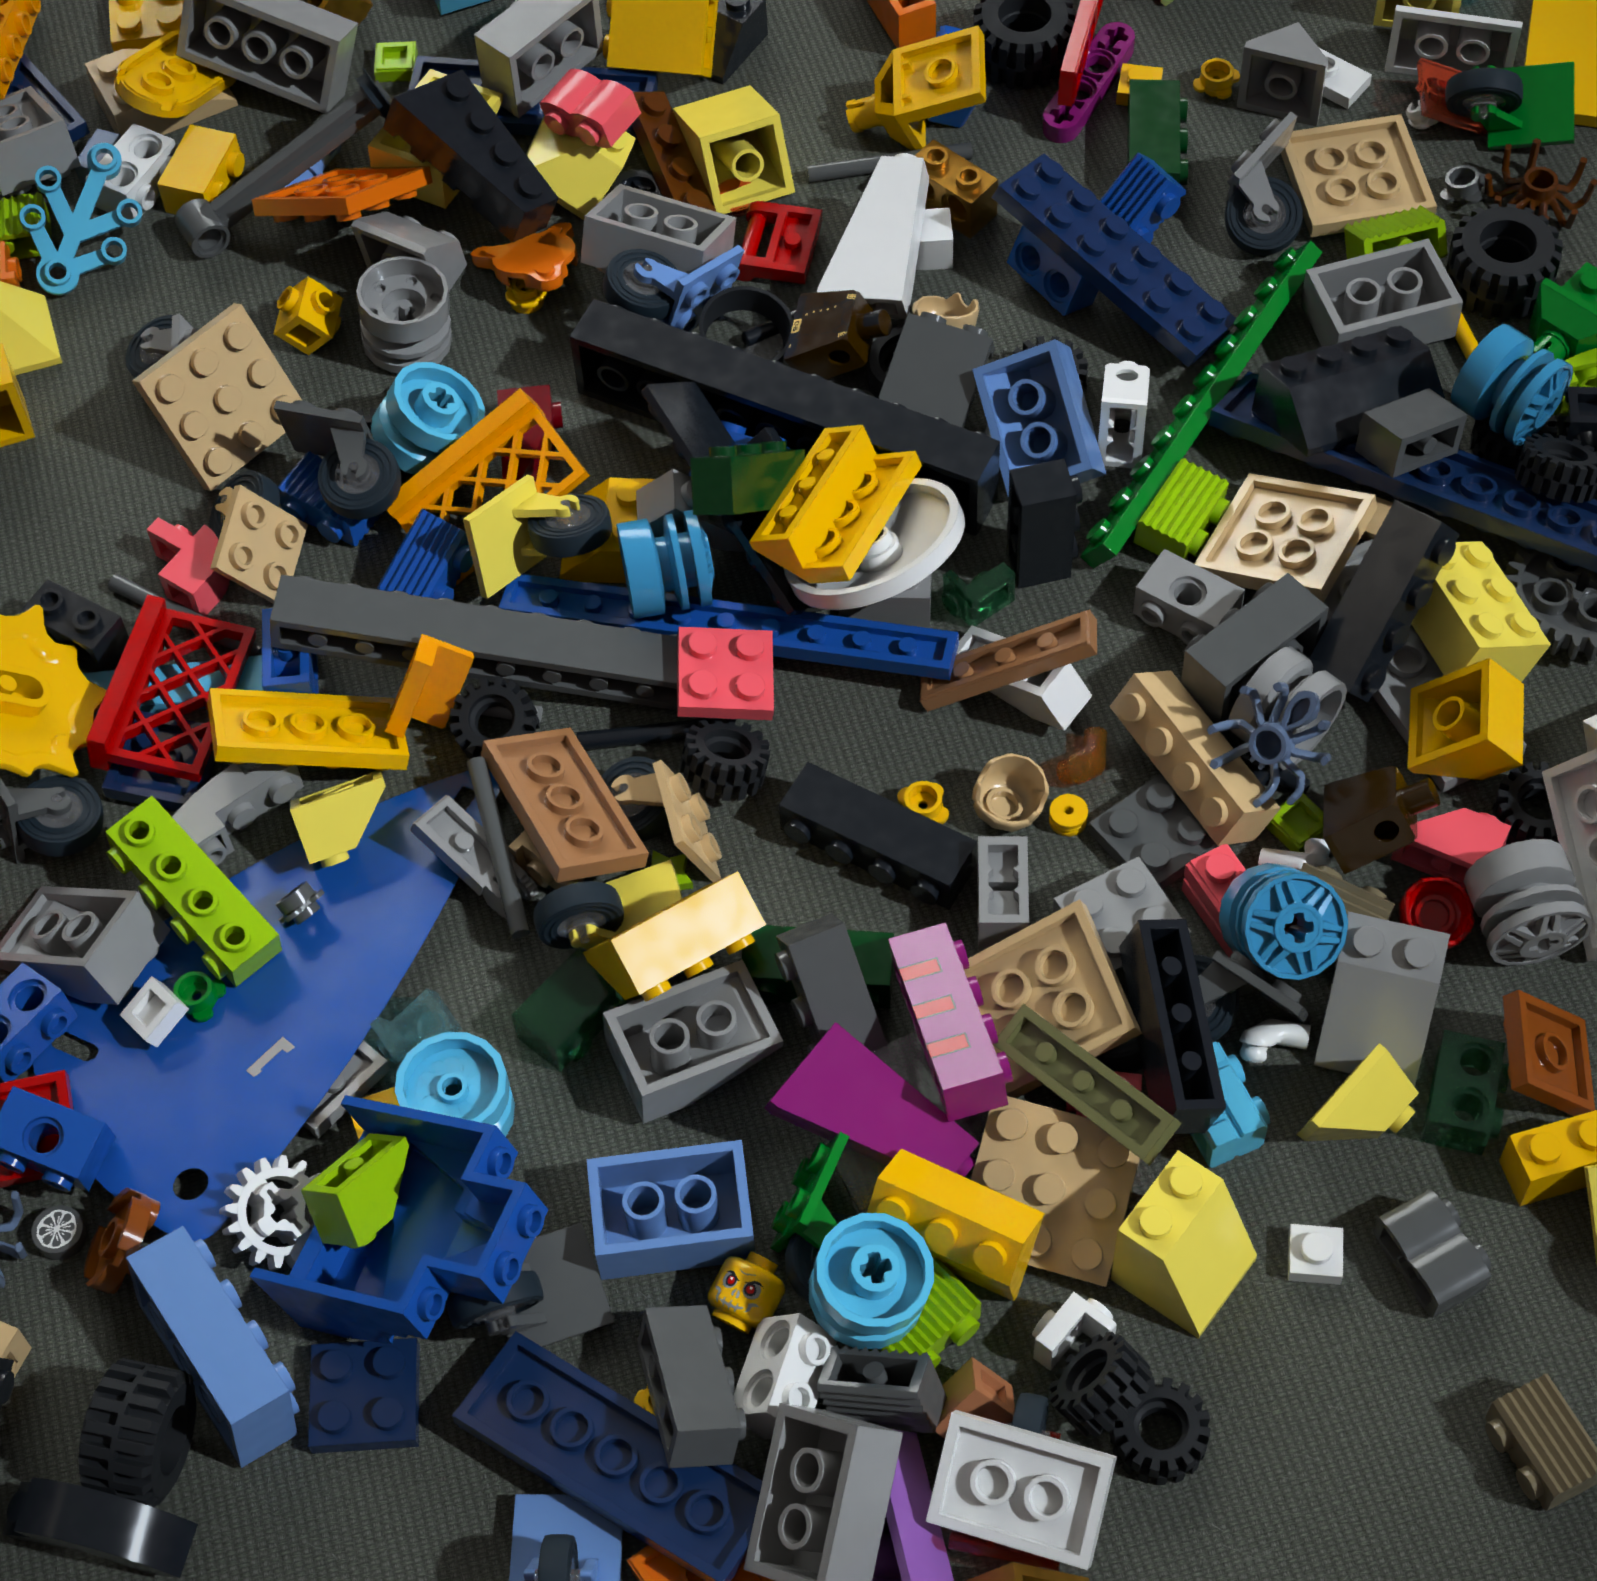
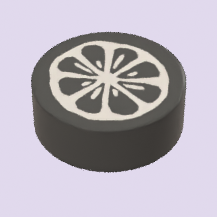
M57 1205L47 1208L37 1216L32 1225L31 1235L34 1244L42 1255L52 1260H64L74 1256L81 1250L87 1238V1228L75 1209L69 1206Z

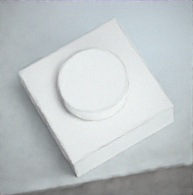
M151 976L120 1013V1016L146 1042L158 1047L189 1008L164 983Z
M1290 1224L1288 1232V1281L1341 1285L1343 1278V1228Z

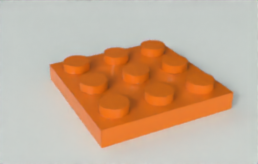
M430 166L336 168L251 199L255 216H273L274 222L291 221L299 218V216H304L305 222L325 220L330 215H335L337 222H344L362 217L361 210L364 209L366 211L387 208L390 206V199L403 200L418 195V188L429 185L433 181Z

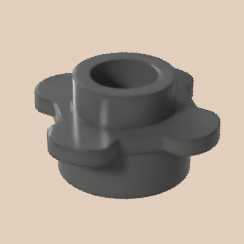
M1460 165L1452 168L1445 176L1446 188L1440 192V199L1445 203L1453 201L1457 204L1478 203L1482 199L1480 191L1485 186V174L1479 173L1475 167L1470 165Z
M307 881L301 883L275 904L283 914L278 919L279 922L282 924L293 919L297 925L301 924L321 908L316 900L325 892L322 889L314 891Z

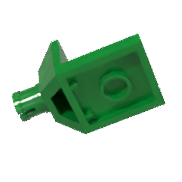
M1586 262L1562 287L1548 278L1541 282L1529 325L1530 336L1535 347L1533 354L1541 349H1546L1554 353L1555 359L1566 360L1577 354L1597 348V267Z

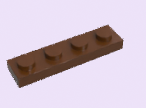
M633 92L641 114L631 125L661 195L717 212L665 92Z

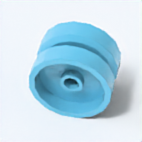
M415 362L402 368L387 391V395L372 417L371 433L375 441L380 442L392 452L401 470L415 475L485 417V407L479 392L465 377L453 369L434 362Z
M467 1032L440 1033L422 1040L411 1049L397 1070L395 1094L399 1106L496 1125L505 1137L513 1125L515 1101L501 1055L485 1039Z
M860 1213L840 1221L825 1236L809 1278V1304L818 1324L834 1340L853 1348L881 1349L901 1341L916 1326L934 1283L933 1257L924 1238L907 1222L886 1213Z

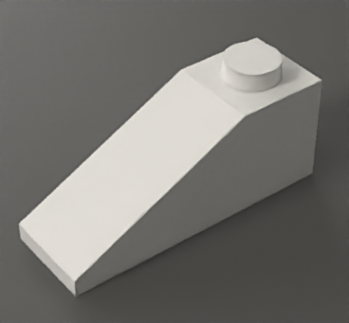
M972 625L960 639L956 655L1005 639V637ZM1071 664L990 691L1032 719L1063 731L1068 728L1092 697V694Z

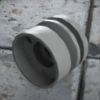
M408 256L383 259L370 266L359 278L356 295L360 315L361 340L365 355L376 366L393 373H399L402 368L415 362H434L439 364L450 351L452 342L449 288L445 275L434 264L421 258Z
M1530 839L1511 843L1483 856L1467 870L1463 882L1474 911L1478 917L1482 918L1480 928L1487 940L1486 944L1490 955L1495 962L1504 965H1528L1542 962L1567 952L1580 944L1590 934L1593 922L1584 905L1585 902L1579 889L1573 887L1576 879L1560 843L1550 839Z

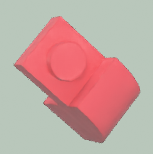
M158 517L146 530L156 556L168 563L158 573L166 598L206 617L223 598L230 579L210 569L219 539L213 530L205 524L193 535L184 526L179 524L173 526Z

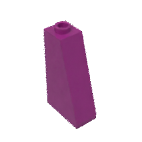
M837 1022L825 1033L764 1107L771 1115L830 1141L839 1132L850 1136L846 1143V1148L886 1166L900 1149H904L963 1177L968 1174L976 1163V1159L970 1154L980 1142L955 1121L948 1122L943 1111Z

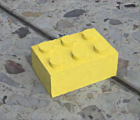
M1483 541L1456 542L1453 557L1445 566H1442L1432 584L1433 591L1429 601L1418 610L1411 623L1443 675L1491 658L1522 682L1551 645L1540 629L1538 621L1530 614L1517 594L1516 588L1507 579L1493 558L1492 552L1485 546Z

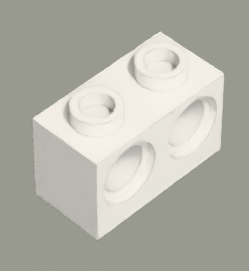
M133 123L114 145L119 150L122 158L120 173L115 178L105 181L95 207L111 212L117 209L118 204L122 200L133 199L141 205L143 216L147 210L154 206L156 199L160 196L157 183L177 147L174 139ZM106 154L99 163L108 165L113 159L109 154ZM126 207L122 210L121 214L126 219H134L137 216V211L132 207Z
M801 1313L765 1317L757 1325L733 1395L736 1408L744 1410L746 1428L765 1440L772 1439L779 1403L810 1408L816 1407L820 1392L817 1391V1382L824 1363L830 1355V1348L834 1347L837 1343L820 1325Z

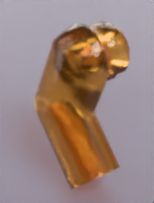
M1089 727L1085 729L1083 750L1070 755L1068 759H1063L1057 764L1056 773L1058 779L1063 784L1070 785L1074 782L1076 784H1083L1103 773L1106 767L1107 731L1104 728Z

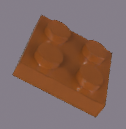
M1516 990L1502 996L1505 1018L1503 1026L1507 1038L1508 1075L1511 1081V1089L1572 1116L1595 1111L1585 1019L1521 990Z

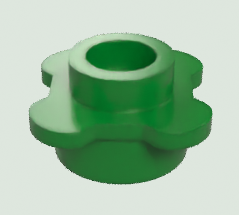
M190 971L183 974L176 981L173 993L189 1008L186 1014L193 1016L197 1022H206L212 1018L214 1014L213 1007L218 998L226 994V986L222 980H211L204 972ZM195 994H201L199 999H193Z

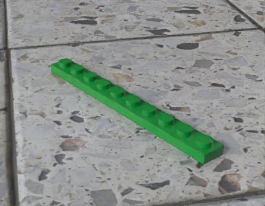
M1311 240L1297 250H1294L1292 247L1288 248L1275 261L1273 265L1277 269L1275 274L1269 276L1259 285L1253 294L1257 298L1255 303L1245 308L1235 319L1236 331L1233 335L1230 334L1224 338L1216 347L1213 354L1217 358L1213 364L1207 365L1193 381L1196 389L1192 395L1188 394L1176 405L1172 411V414L1176 417L1172 424L1166 425L1154 437L1151 445L1155 448L1150 456L1146 455L1134 466L1130 472V476L1133 478L1130 485L1122 488L1112 498L1108 505L1112 511L1108 517L1101 519L1088 533L1086 539L1090 543L1080 557L1093 569L1117 556L1136 528L1144 512L1210 419L1211 410L1227 394L1305 279L1306 270L1311 269L1323 253Z

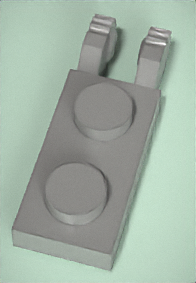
M445 795L412 824L410 831L479 896L482 894L488 906L502 918L506 919L484 829L449 795ZM510 853L521 897L526 901H530L539 893L538 885L515 862L516 858Z

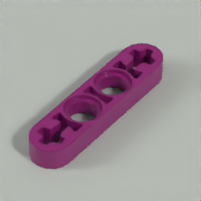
M1111 22L1104 25L1096 34L1091 43L1078 91L1088 93L1090 97L1084 100L1076 99L1072 107L1057 105V91L1043 113L1042 130L1047 139L1056 143H1067L1074 140L1081 132L1121 73L1122 63L1127 64L1133 55L1135 33L1129 25L1121 22ZM1109 44L1114 45L1112 52L1109 51ZM1099 64L1104 65L1108 70L1103 73H1094L1088 68ZM1065 112L1069 113L1068 121H1062L1065 118Z

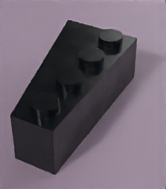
M463 70L393 97L383 129L393 138L399 135L411 146L410 153L419 161L424 163L427 160L444 175L442 181L453 191L458 189L466 194L473 201L472 207L511 242H515L547 227L559 199Z

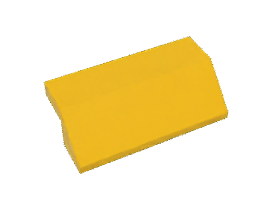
M863 425L824 428L750 539L749 543L752 549L810 584L850 581L922 467L916 451L876 454Z

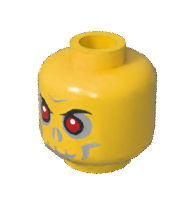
M752 1251L749 1252L746 1260L737 1256L727 1258L708 1292V1301L715 1308L712 1316L749 1335L752 1328H757V1325L763 1318L773 1317L785 1293L783 1281L774 1275L778 1265Z

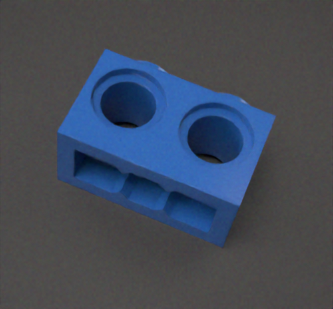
M1022 225L1007 263L1063 316L1092 305L1099 290Z
M23 962L0 984L1 1083L15 1080L20 1074L27 1071L34 1060L56 1038L63 1035L69 1025L78 1017L62 989Z

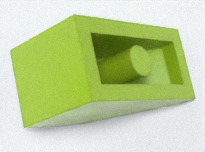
M369 1133L301 1189L322 1243L347 1246L348 1248L365 1246L372 1242L376 1237V1233L393 1219L409 1149L406 1136Z

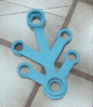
M98 143L89 150L87 166L90 173L73 213L61 189L60 172L55 167L43 166L35 174L36 187L41 193L45 194L64 235L58 251L44 227L46 224L44 210L39 205L28 204L20 211V224L24 230L30 233L41 257V261L36 268L37 281L40 287L49 294L57 296L66 295L76 288L80 275L108 264L119 265L123 263L127 257V246L118 237L105 239L99 250L75 257L80 243L123 226L135 227L142 220V207L133 199H124L118 204L116 210L90 219L105 181L115 178L121 170V154L115 146L109 143ZM101 153H107L113 160L108 165H102L98 163L96 157ZM50 174L57 181L53 186H45L40 182L41 177ZM126 207H132L137 211V216L134 219H126L121 214L122 210ZM35 212L40 215L41 220L39 223L31 225L24 218L26 214ZM110 245H117L121 248L122 254L118 257H110L106 253V249ZM54 267H62L66 271V275L62 279H54L50 275V270Z

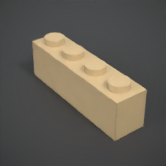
M1171 670L1134 673L1110 705L1112 711L1217 846L1255 841L1281 809L1272 797L1257 808L1253 805L1252 802L1265 791V787L1241 757L1217 769L1210 767L1211 760L1231 751L1233 747L1221 732L1208 734L1207 728L1213 722Z

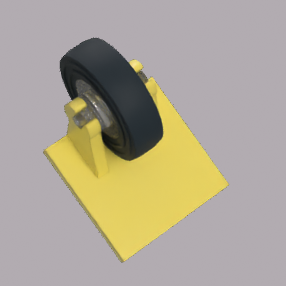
M530 475L524 476L463 518L481 597L486 599L547 556L566 558L589 553L602 546L609 539L612 532L610 512L604 501L595 496L585 494L563 495L559 497L538 493L534 477Z
M670 859L606 883L596 881L576 882L550 892L534 908V923L540 940L545 945L553 948H584L588 950L681 900L683 896L674 865Z

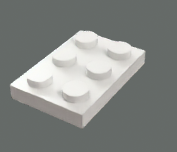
M955 1410L951 1412L926 1522L1088 1570L1092 1565L1117 1456Z

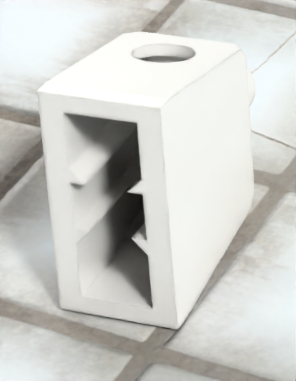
M1122 361L1118 364L1109 363L1105 365L1098 445L1104 466L1134 468L1142 459L1150 368L1138 365L1133 361ZM1121 418L1129 420L1130 431L1127 433L1116 432L1114 430L1115 420Z

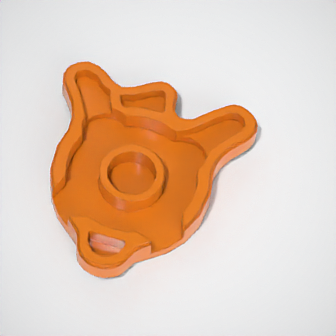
M566 222L555 224L543 232L533 233L515 242L504 245L482 246L471 252L473 264L476 267L493 270L496 278L502 284L510 287V278L524 279L526 288H533L543 292L561 287L564 278L568 276L567 264L571 262V264L577 266L579 259L576 245L573 241L574 232L572 224Z

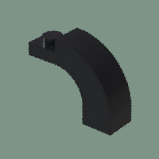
M32 1477L31 1482H20L18 1491L10 1500L7 1508V1521L2 1535L18 1541L50 1544L86 1552L150 1575L180 1578L198 1524L155 1507L110 1493L66 1482Z

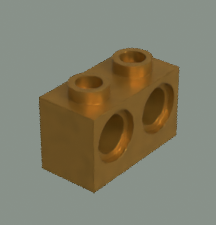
M934 139L915 155L917 158H924L929 175L925 209L950 208L952 228L970 239L997 215L998 203L992 198L998 188L997 178Z

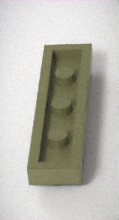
M1024 1003L998 1036V1043L993 1044L1149 1166L1182 1124Z

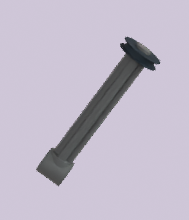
M365 70V73L358 79L352 74L359 83L360 89L213 201L209 202L206 199L198 198L183 204L175 215L174 223L193 253L199 258H211L220 254L230 242V228L253 211L251 199L284 188L379 115L386 120L392 99L379 81L374 82Z

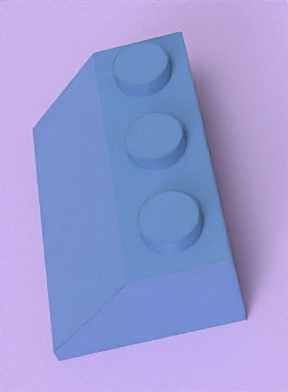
M1054 339L972 369L991 438L1000 441L999 467L1008 497L1009 473L1011 469L1065 459L1070 476L1077 475L1080 483L1107 474L1071 347Z

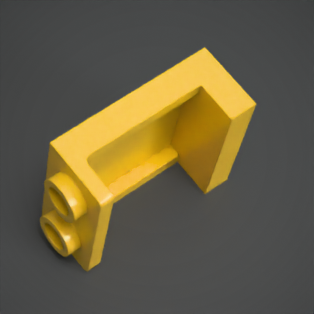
M607 0L606 12L607 16L611 19L609 34H606L603 41V56L607 59L606 67L711 78L718 0Z

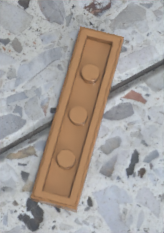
M1089 609L958 654L955 658L950 680L921 677L920 703L928 712L1097 655V619Z

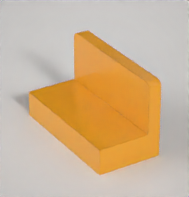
M421 634L392 705L385 732L403 738L411 718L441 729L445 728L450 717V710L455 705L454 700L460 694L473 663L474 653Z

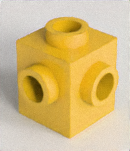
M307 276L294 287L288 286L281 293L277 301V308L280 310L273 334L309 356L331 340L341 324L339 312L343 298L326 288L323 284Z

